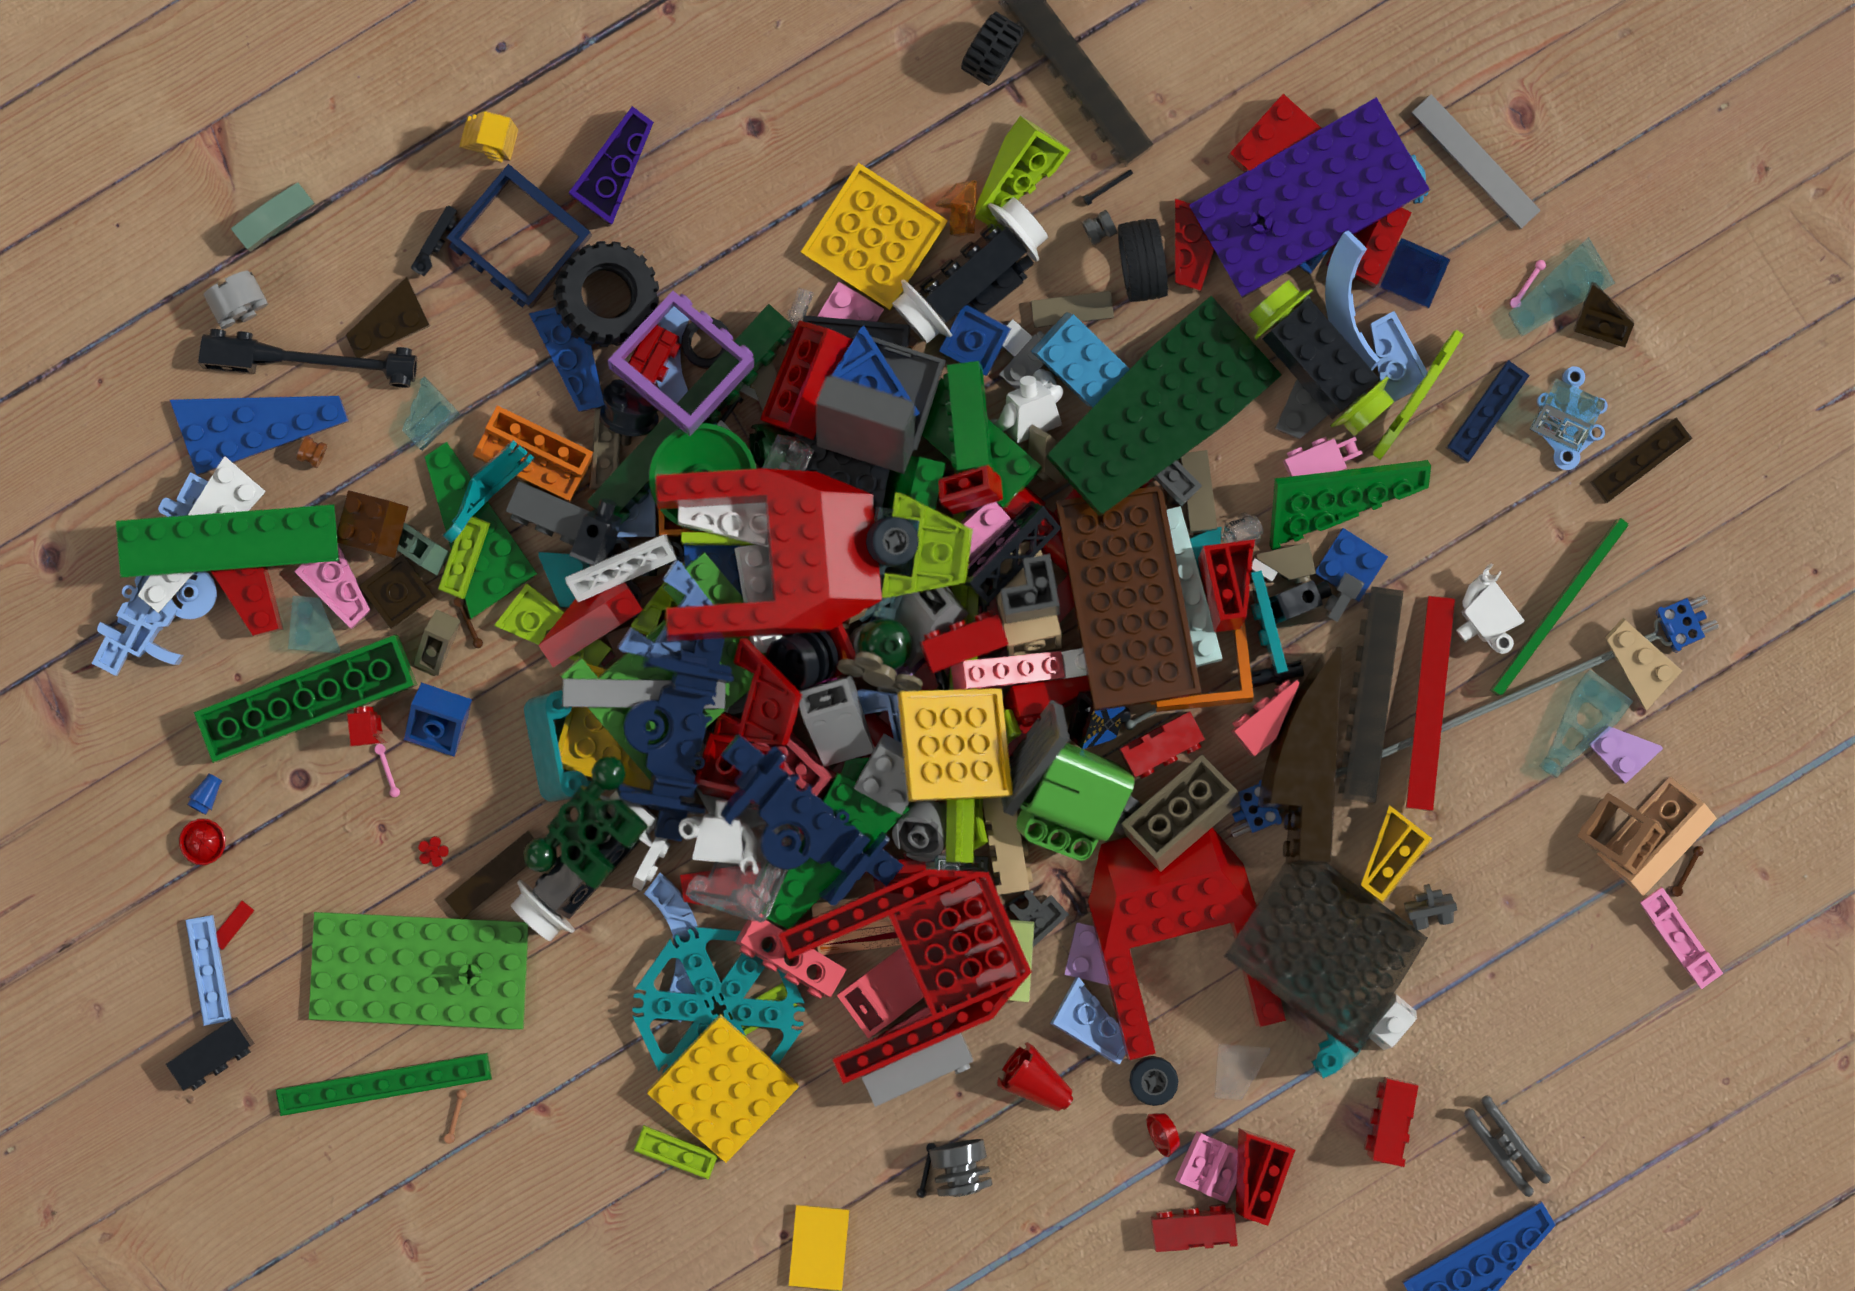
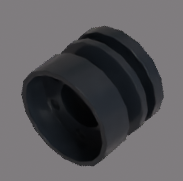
M825 631L788 634L771 642L766 652V658L798 691L831 678L838 666L837 649L833 640Z

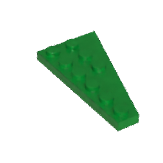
M445 442L426 455L425 460L444 527L447 531L453 524L452 520L458 514L472 477L448 442ZM488 501L473 515V517L489 522L490 526L465 596L471 619L538 575ZM454 541L451 542V543L449 542L451 549H452V546H453Z
M1428 460L1275 478L1270 548L1272 551L1281 548L1280 544L1292 539L1295 542L1304 539L1303 535L1309 532L1326 530L1358 517L1359 512L1369 508L1376 510L1382 507V503L1394 498L1400 500L1428 489L1431 464Z
M837 772L823 801L833 809V815L838 809L847 811L850 816L847 823L853 824L870 839L863 849L866 852L881 832L886 833L910 808L906 806L901 815L854 789L856 781ZM805 837L803 838L801 842V847L798 850L800 853L803 852L802 849L804 847ZM810 857L801 866L788 869L764 917L789 929L821 898L819 893L824 891L842 870L834 867L830 862L820 864Z

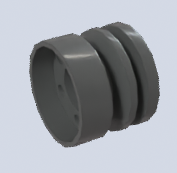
M983 1139L959 1141L929 1150L932 1168L945 1169L946 1172L935 1177V1183L948 1182L947 1185L937 1188L938 1196H966L993 1185L991 1177L979 1178L980 1175L990 1172L989 1167L976 1165V1162L987 1157Z

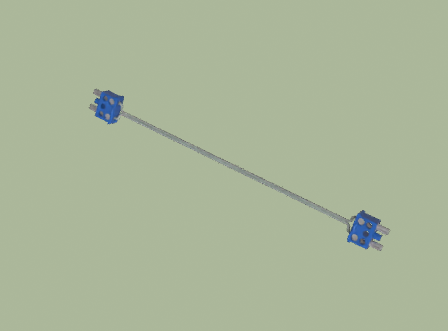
M1703 595L1691 601L1686 598L1668 607H1659L1656 610L1655 631L1644 637L1650 642L1659 639L1665 646H1671L1674 653H1678L1683 647L1705 638L1704 634L1719 628V624L1702 631V629L1717 623L1716 620H1712L1700 626L1699 622L1707 619L1704 610L1694 613L1693 610L1707 604L1708 601L1705 600L1693 606L1691 605L1706 599ZM1677 607L1683 609V614L1678 613ZM1683 619L1688 620L1689 626L1683 624ZM1659 622L1666 635L1668 642H1666L1663 637L1657 635L1659 632ZM1689 631L1694 633V638L1689 637ZM1611 650L1442 724L1441 733L1615 658ZM1413 737L1337 769L1336 778L1411 746ZM1262 780L1258 784L1238 792L1241 803L1235 808L1240 806L1241 810L1233 813L1232 816L1235 822L1245 819L1246 823L1232 828L1231 833L1247 826L1248 828L1232 834L1234 837L1249 831L1254 834L1274 824L1280 825L1282 823L1280 815L1284 809L1278 811V809L1258 807ZM1243 795H1251L1252 800L1249 802L1245 801ZM1249 807H1256L1257 813L1251 814L1249 812ZM1256 818L1262 820L1261 826H1256L1254 824V820Z

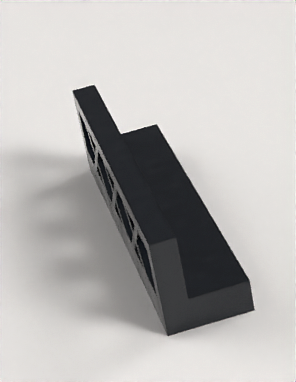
M1030 501L968 565L966 583L963 584L972 588L984 603L989 604L1000 593L1001 589L1023 569V559L1034 557L1055 536L1061 527L1044 506ZM1045 519L1051 527L1043 535H1037L1038 525ZM1023 540H1030L1029 550L1025 554H1019V544ZM1005 559H1012L1011 569L1007 573H1000L1001 563ZM987 578H993V587L985 594L980 585Z

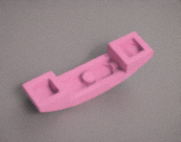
M1660 887L1640 902L1661 937L1700 989H1703L1723 974L1709 952L1705 951L1679 914L1678 908L1663 887Z

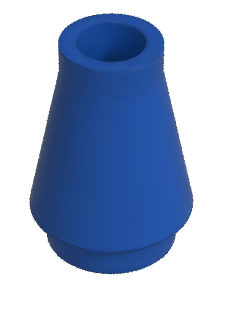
M208 773L206 778L188 797L190 800L187 805L204 815L207 814L208 810L212 811L222 780Z

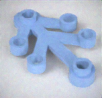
M1576 366L1564 371L1562 380L1568 387L1566 414L1587 423L1597 414H1602L1607 410L1606 400L1596 398L1591 402L1590 407L1576 417L1579 386L1585 381V373ZM1572 372L1578 373L1579 380L1577 382H1573L1570 379ZM1543 393L1537 398V404L1541 409L1544 408L1541 398L1547 396L1550 399L1549 406L1559 410L1554 404V397L1550 393ZM1596 401H1600L1603 404L1602 411L1595 409L1594 404ZM1552 417L1556 424L1560 425L1562 421ZM1565 418L1564 421H1563V423H1562V424L1565 425V423H1566L1567 421H1569V422L1574 423V424H1576V425H1578V426H1580V427L1583 426V425H1581V424H1579V423H1577V422H1574V421H1572V420H1570V419H1568V418ZM1545 422L1549 430L1552 429V425ZM1599 424L1591 426L1588 429V434L1582 438L1579 445L1574 444V438L1570 437L1574 436L1578 429L1575 426H1568L1566 428L1568 435L1563 433V440L1577 446V450L1537 431L1535 432L1543 436L1553 448V460L1556 466L1562 470H1571L1579 464L1580 453L1591 443L1604 437L1605 429ZM1561 425V426H1560V428H1561L1562 431H1563V429H1564V427H1565L1564 425ZM1593 428H1598L1601 431V435L1598 438L1592 435ZM1564 452L1571 453L1572 459L1569 462L1563 459Z

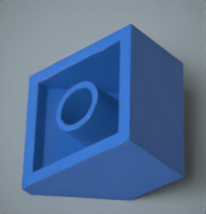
M421 682L411 703L404 740L455 757L469 716L472 699Z

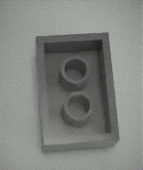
M519 481L506 509L508 513L512 514L511 520L528 526L529 522L536 524L535 530L551 537L554 532L560 534V540L572 546L584 516L590 512Z

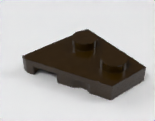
M1591 282L1575 324L1574 332L1625 348L1634 326V320L1596 283Z

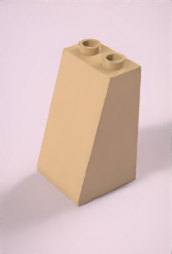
M1030 542L1019 544V554H1025L1029 550ZM1041 550L1034 557L1042 556ZM1005 559L1001 563L1000 573H1007L1011 569L1012 559ZM1024 568L1003 589L1026 585ZM1000 591L995 599L1000 621L1009 643L1006 646L1008 657L1062 649L1061 631L1057 615L1006 624Z

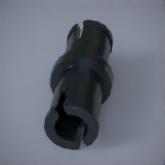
M1301 660L1286 663L1288 671L1278 674L1273 664L1269 668L1252 671L1253 688L1271 683L1278 685L1283 680L1304 676L1303 665H1300L1302 663Z

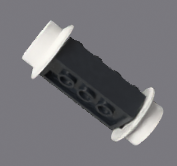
M1013 197L1002 207L992 203L988 204L990 211L1000 224L996 223L993 225L991 223L980 232L981 237L975 243L970 241L960 250L961 255L954 261L952 259L946 261L940 267L941 272L935 278L930 276L919 286L921 288L920 291L917 292L906 280H901L904 293L892 305L926 344L939 333L952 337L951 332L943 321L948 322L1025 253L1034 261H1039L1036 248L1048 238V235L1033 215L1016 198Z
M617 790L610 797L600 796L602 800H623L617 794ZM623 800L648 825V828L631 848L623 845L611 834L607 841L599 845V851L614 866L610 874L641 841L649 847L652 846L649 834L656 827L657 818L642 804ZM610 805L607 808L610 812H607V816L612 819L615 815V809ZM593 825L590 829V836L592 839H595L598 835V830ZM575 846L573 856L577 860L581 855V851L578 846ZM560 855L548 874L544 873L538 878L534 889L522 880L517 882L521 894L511 904V907L538 934L551 941L560 930L571 933L575 931L567 919H570L597 889L587 885L562 862Z

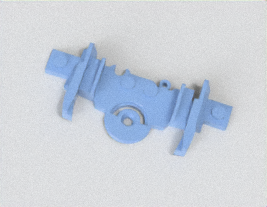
M190 472L176 499L177 501L164 498L159 505V512L167 517L187 516L209 481ZM207 571L195 572L194 574L198 575L197 579H188L176 593L178 600L183 604L182 608L177 607L171 599L159 613L138 596L149 576H136V588L132 585L123 587L122 595L130 600L122 603L116 615L118 617L117 622L127 627L125 632L100 622L97 631L104 635L105 638L91 664L118 676L129 653L141 657L147 652L161 661L179 665L184 655L170 652L153 643L159 631H162L163 627H169L175 616L183 619H197L206 615L212 609L217 598V587L212 576ZM191 587L194 590V594L188 598L185 596L184 591L186 588ZM128 589L132 590L130 595L127 593Z

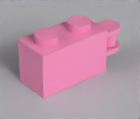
M1325 436L1312 442L1313 448L1303 451L1302 447L1288 452L1289 458L1285 459L1283 463L1289 477L1344 470L1347 468L1346 461L1363 453L1361 450L1358 451L1355 441H1357L1356 437L1337 444L1335 439L1328 441ZM1343 446H1345L1349 455L1344 458L1339 450Z

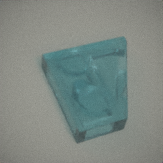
M425 376L420 381L421 387L416 399L413 400L410 416L406 419L402 429L422 451L460 415L459 411Z
M292 596L288 649L340 653V647L320 598Z

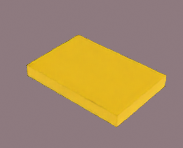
M796 1204L789 1286L842 1291L850 1209Z

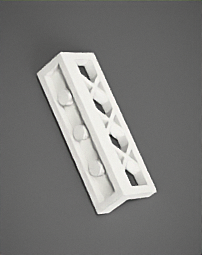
M667 534L661 535L594 566L566 577L565 580L576 600L581 602L676 560V556Z

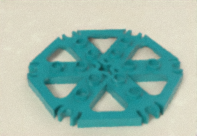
M695 926L699 937L695 938V933L691 928L687 929L690 935L688 941H682L679 935L676 934L675 941L679 945L678 947L674 946L670 938L635 987V990L641 989L646 991L645 994L636 992L633 996L634 998H641L644 1002L641 1007H632L633 1012L644 1013L642 1016H632L658 1072L667 1063L668 1066L664 1068V1073L718 1017L717 1013L712 1014L711 1012L714 1009L713 996L719 1005L725 1004L726 1006L723 1010V1017L742 1034L745 1035L741 1025L778 1028L783 1032L782 1041L770 1056L778 1065L802 1032V1029L792 1028V1025L798 1027L804 1025V1021L794 1019V1014L797 1011L805 1012V1007L801 1005L794 1007L793 1005L794 1003L805 1004L797 985L784 978L786 974L777 969L787 990V996L784 1000L745 998L747 992L766 967L762 965L764 960L756 955L751 958L743 953L740 954L726 976L720 981L706 951V944L710 940L736 941L742 930ZM772 942L769 947L762 949L765 952H769L772 948ZM671 958H678L682 962L696 993L657 990L654 986V981ZM729 1012L731 1013L733 1019H730L728 1014ZM654 1019L693 1021L671 1053H663L660 1050L650 1029V1024Z

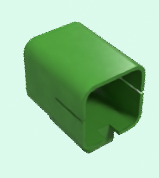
M1066 743L1020 806L1022 810L1016 822L1017 829L1031 843L1075 860H1086L1093 853L1098 840L1107 841L1110 838L1133 790L1134 777L1119 763ZM1036 823L1035 828L1028 832L1029 826ZM1059 832L1058 837L1051 840L1052 835ZM1082 841L1080 847L1074 849L1075 844Z

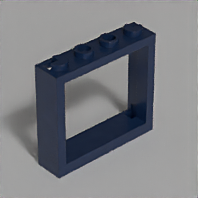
M508 164L446 238L452 242L449 247L460 257L465 253L472 259L469 264L481 274L484 270L492 276L490 282L501 291L506 287L512 292L513 295L510 298L523 308L526 304L532 308L556 280L561 268L575 252L581 250L592 237V233ZM509 181L513 182L578 236L529 296L461 240Z

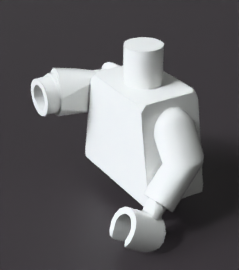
M1039 369L1033 376H1024L1020 379L1021 388L1007 394L1006 405L999 419H992L990 421L1001 431H1006L1017 443L1029 439V428L1032 424L1044 432L1062 425L1056 403L1062 397L1063 388L1056 384L1057 382L1051 372Z
M1489 564L1483 574L1479 575L1467 588L1462 601L1464 609L1461 611L1467 622L1459 627L1456 632L1465 643L1475 635H1478L1483 642L1487 641L1497 653L1504 654L1508 653L1514 645L1512 637L1505 632L1522 624L1525 620L1495 582L1501 575V571L1497 575H1491L1489 570L1494 564Z
M716 800L715 814L685 818L681 821L679 825L681 836L685 839L697 837L693 860L740 864L744 875H746V868L753 866L754 874L758 873L759 869L755 862L757 859V839L748 824L744 823L743 817L737 816L730 826L720 815L728 800Z

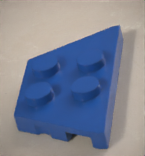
M865 326L861 327L832 376L912 401ZM915 407V417H916V416H918L920 413H919V411L917 410V408Z

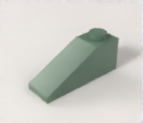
M404 522L397 550L421 567L438 575L449 558L450 552Z

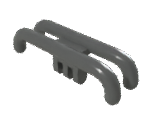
M1485 1095L1481 1100L1482 1104L1502 1130L1493 1137L1471 1108L1466 1109L1464 1115L1519 1190L1525 1196L1530 1197L1534 1193L1533 1188L1527 1183L1511 1160L1514 1161L1521 1156L1536 1177L1544 1184L1549 1183L1551 1177L1495 1105L1492 1098Z

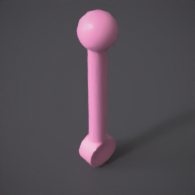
M1543 260L1536 262V268L1516 298L1510 300L1512 308H1518L1521 305V298L1540 270L1545 269L1546 263Z
M377 744L375 752L379 754L391 788L389 793L394 798L398 797L400 790L395 786L384 754L386 747L383 744Z

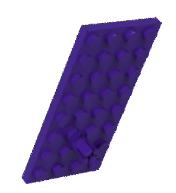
M1376 97L1257 165L1254 169L1245 172L1191 203L1189 206L1240 296L1244 298L1335 246L1344 232L1349 230L1354 235L1426 194L1430 189Z

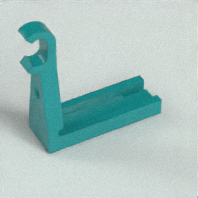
M514 440L478 470L469 481L458 514L452 520V526L442 535L450 543L459 536L469 519L533 460L534 457L529 454L521 461L526 456L527 451L520 445L515 448L517 443Z

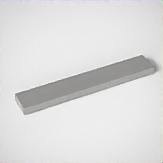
M1432 94L1411 112L1412 116L1519 229H1522L1541 211Z
M563 678L562 706L633 707L645 700L658 701L661 688L670 684L671 680ZM717 683V695L712 697L716 705L708 704L704 708L725 709V683Z

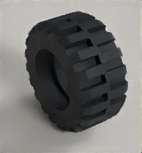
M605 241L596 242L592 246L588 244L582 247L580 251L575 252L561 268L555 281L556 288L553 291V299L556 300L557 304L555 310L557 315H561L563 319L561 323L564 328L569 327L573 331L571 335L576 339L581 337L585 340L584 343L591 346L594 343L599 344L600 347L622 345L655 310L659 301L657 296L659 285L658 281H654L653 277L655 272L652 267L648 268L645 263L647 259L642 254L639 257L634 253V248L630 246L626 248L621 247V243L615 241L611 244H606ZM599 270H606L619 275L626 282L630 290L631 300L627 310L622 315L607 319L595 315L587 308L581 291L585 279L590 274Z

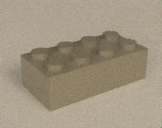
M1201 755L1121 824L1125 835L1161 872L1238 806L1241 801L1237 789Z

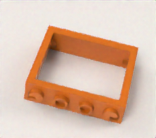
M1245 621L1241 629L1233 630L1240 691L1202 694L1151 702V705L1155 704L1156 712L1251 703L1253 701L1254 695Z

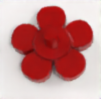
M433 836L430 839V844L425 840L419 843L418 849L424 852L419 856V860L423 864H428L431 860L434 867H439L443 863L442 857L448 855L449 848L446 845L440 846L441 839Z

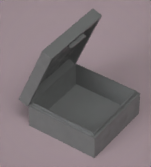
M872 337L912 401L835 376L826 377L816 401L817 446L904 474L913 450L917 451L946 361ZM915 407L917 408V410H918L919 413H920V414H919L918 416H916V417H915Z

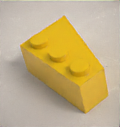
M486 111L477 113V115L473 114L472 117L467 116L459 147L483 153L485 156H488L487 159L503 163V159L511 160L518 128L509 117Z
M1390 805L1361 883V887L1381 903L1385 902L1432 842V838Z

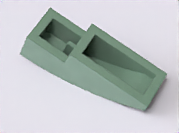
M296 183L257 208L233 226L231 230L246 249L251 252L270 236L274 237L315 203L301 185Z

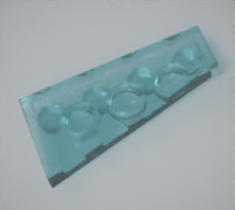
M1588 237L1508 313L1521 337L1585 301L1591 282L1596 283L1602 290L1615 284L1590 238Z

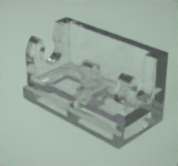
M777 435L762 468L805 471L814 450L799 437Z

